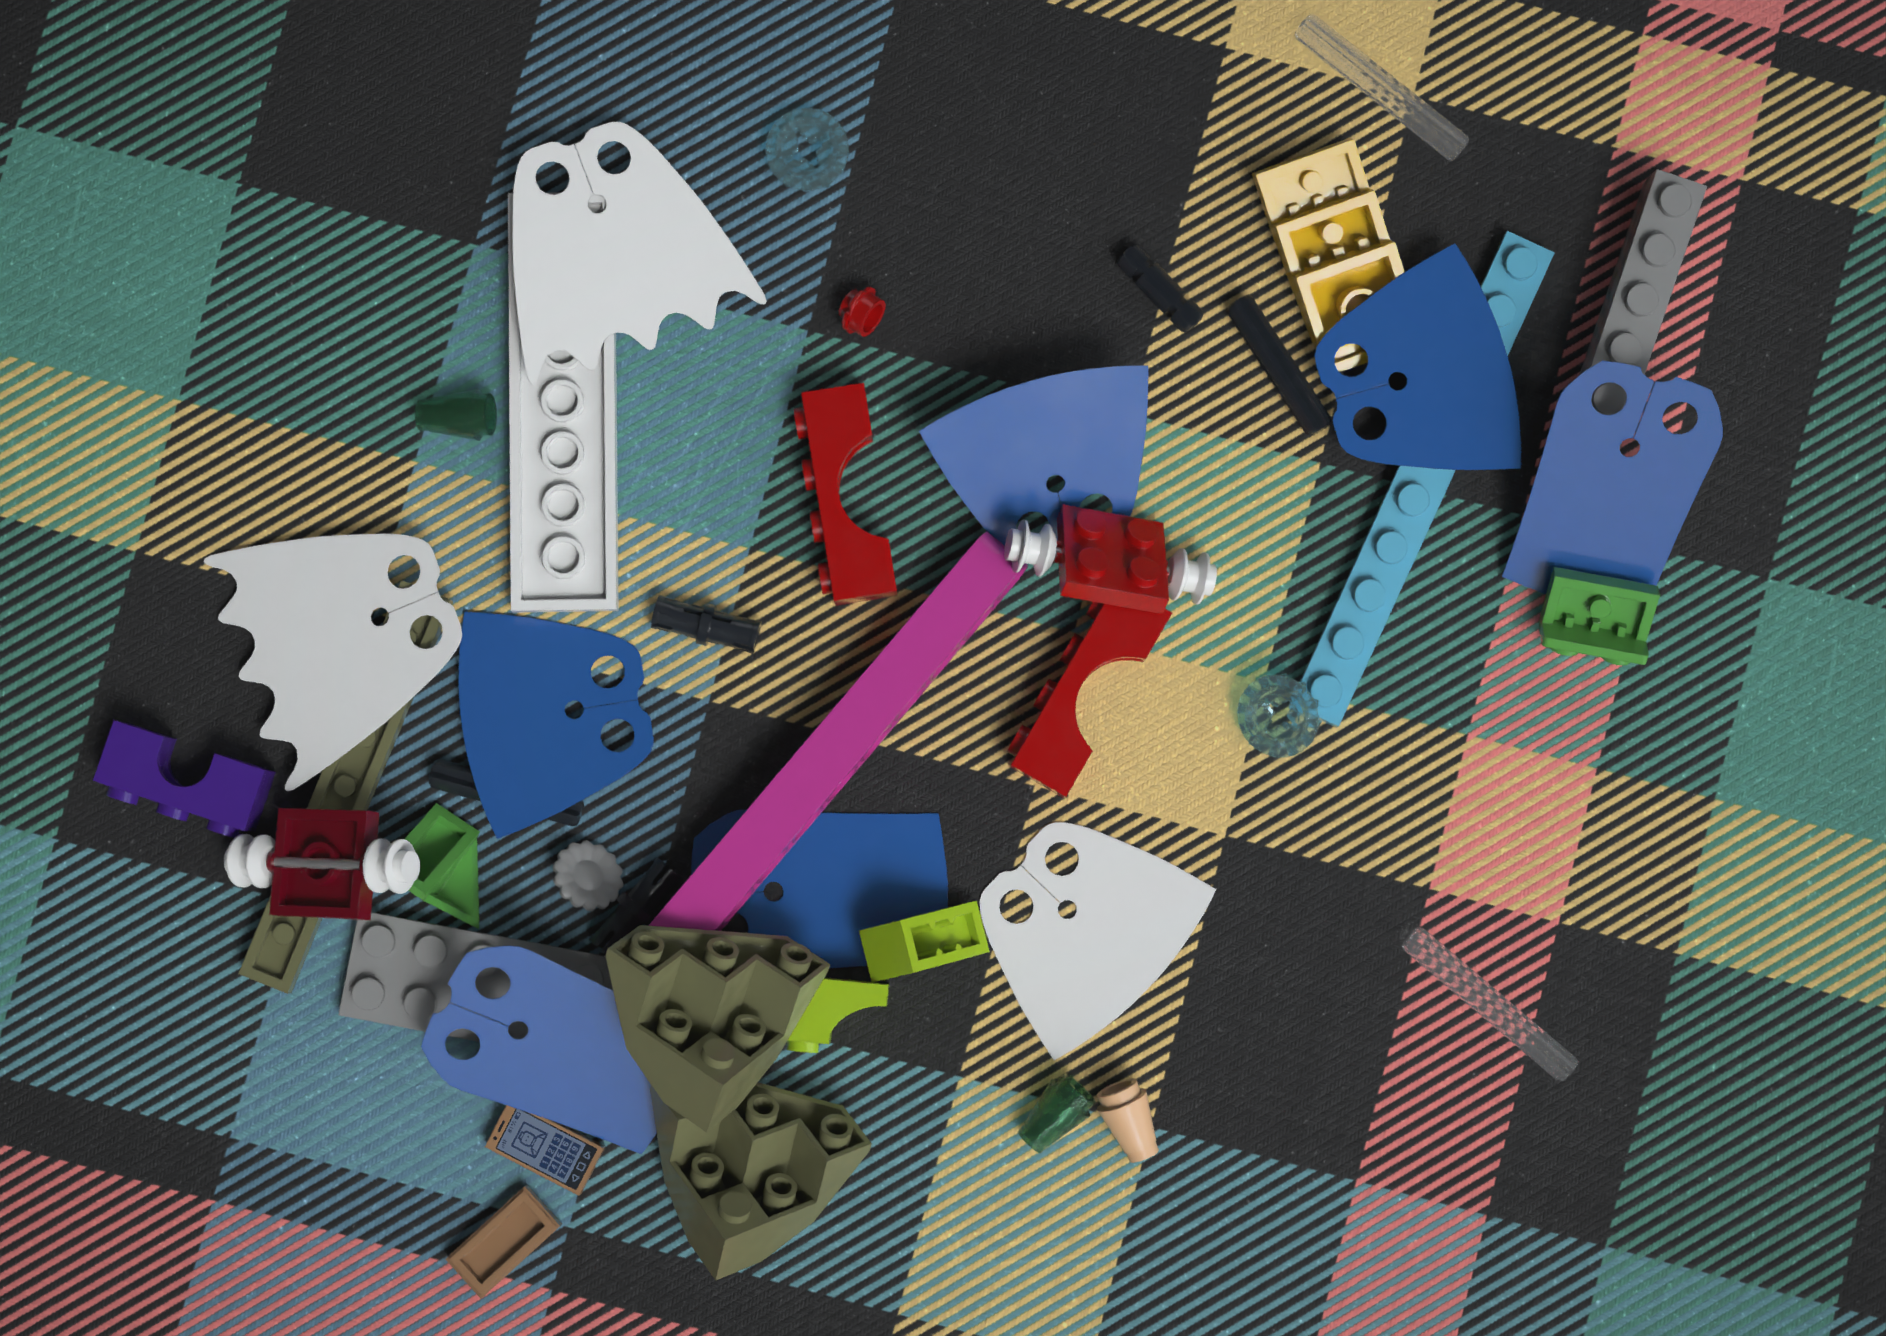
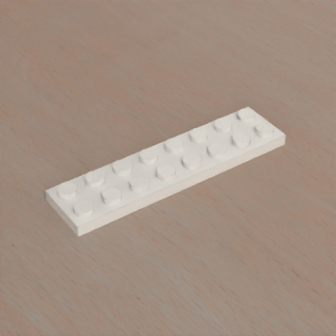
M508 193L511 611L513 613L619 611L616 333L608 336L604 341L597 366L594 370H588L566 351H555L545 359L537 382L534 385L529 383L521 345L514 285L512 247L513 193ZM547 193V194L556 195V194H560V193ZM593 194L588 200V208L594 213H601L606 208V201L602 196Z

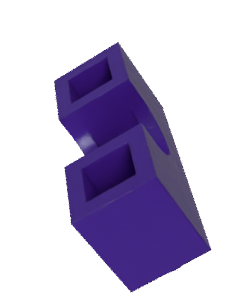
M113 721L93 781L109 786L106 796L137 805L139 797H143L159 803L156 812L187 822L189 813L209 819L206 829L233 838L238 836L239 830L256 832L276 772L226 755L214 753L206 776L197 784L186 787L176 780L170 766L171 755L177 739L126 722Z

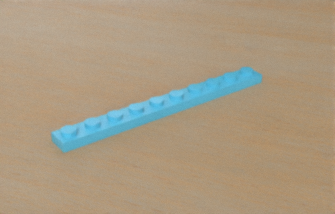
M1509 231L1503 235L1480 286L1499 327L1507 356L1555 253ZM1398 465L1289 703L1290 707L1336 728L1339 727L1456 470Z

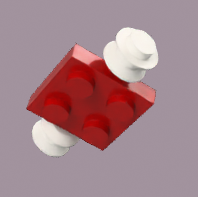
M1063 504L1057 517L1058 541L1050 524H1045L1039 533L1030 532L1027 520H1022L1018 529L1011 528L1006 538L1004 557L1005 560L1012 561L1013 572L1018 573L1024 563L1032 564L1036 576L1041 577L1053 563L1059 564L1060 596L1163 614L1169 597L1175 601L1179 598L1182 591L1190 592L1192 602L1198 605L1203 600L1204 595L1210 596L1216 584L1217 568L1216 565L1210 564V557L1206 552H1202L1196 561L1188 560L1186 550L1180 548L1169 561L1166 560L1163 522Z

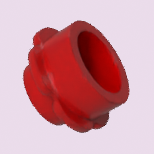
M868 286L864 291L854 289L843 299L839 308V316L842 318V328L847 333L856 332L862 337H866L880 323L885 312L886 303L876 296V290L873 287Z

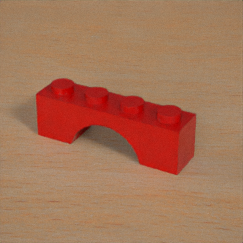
M864 383L801 392L803 407L794 408V417L798 440L809 439L811 459L802 460L806 491L817 490L820 510L811 511L810 519L814 542L825 541L828 562L818 563L822 594L833 593L836 606L898 596L889 539L870 534L859 528L848 517L840 501V483L846 466L854 455L873 443Z
M1093 602L1086 615L1094 619V622L1085 638L1075 633L1060 658V661L1068 665L1058 683L1048 679L1033 705L1042 711L1034 726L1030 729L1022 724L1006 752L1015 756L1010 768L1065 799L1093 752L1083 738L1076 720V700L1083 682L1094 671L1113 662L1134 661L1143 663L1172 615V612L1165 609L1163 614Z

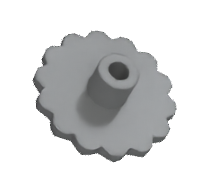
M587 840L581 844L572 842L568 845L567 849L561 850L558 853V861L553 864V871L556 874L553 882L560 888L561 897L569 899L572 906L577 908L583 906L587 911H593L596 907L605 909L609 902H614L618 898V890L624 885L620 877L622 868L616 863L615 855L608 853L603 845H593Z

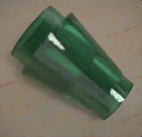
M476 388L428 399H419L415 407L416 426L419 431H429L480 441L483 436H491L495 432L497 424L495 398L491 393H482L480 389Z
M1064 1073L1058 1081L1051 1079L1025 1120L1024 1125L1018 1130V1134L1033 1150L1042 1153L1047 1146H1051L1089 1118L1091 1115L1088 1110L1096 1102L1085 1087L1072 1076Z

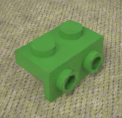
M1553 567L1538 621L1541 644L1565 656H1574L1581 653L1601 657L1603 660L1615 665L1623 666L1630 663L1645 665L1649 655L1646 641L1660 597L1659 588L1651 584Z

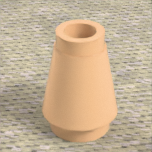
M1132 1078L1111 1084L1098 1092L1097 1097L1100 1105L1097 1107V1111L1124 1153L1127 1154L1129 1162H1140L1157 1154L1159 1148L1156 1143L1146 1089L1140 1088L1137 1080Z

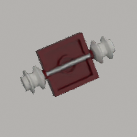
M278 808L276 841L269 835H259L253 838L248 834H240L232 840L225 852L224 867L230 881L237 887H248L253 884L257 888H267L272 884L269 915L371 921L373 892L383 893L388 889L397 894L407 892L419 875L420 860L412 844L405 839H397L392 843L386 839H377L379 812Z

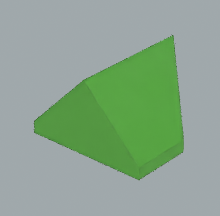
M436 803L405 838V840L412 844L420 860L419 875L408 891L423 901L479 929L477 838L480 831Z

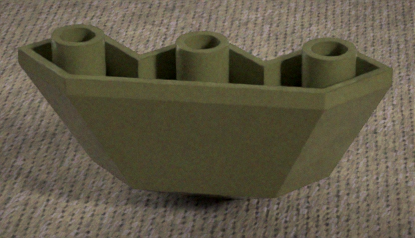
M647 925L638 926L607 949L605 956L626 1049L663 1103L705 1132L711 1130L741 1104L778 1058L830 967L829 963L788 936Z
M758 1082L734 1111L711 1130L705 1132L664 1104L652 1085L650 1087L664 1182L688 1242L715 1281L762 1262L811 1225L871 1149L872 1143L844 1106Z

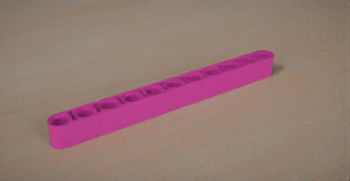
M987 531L981 535L649 926L722 931L1023 575L1028 564L1024 563L1018 573L1013 572L1012 561L1005 560L1004 557L1005 546Z

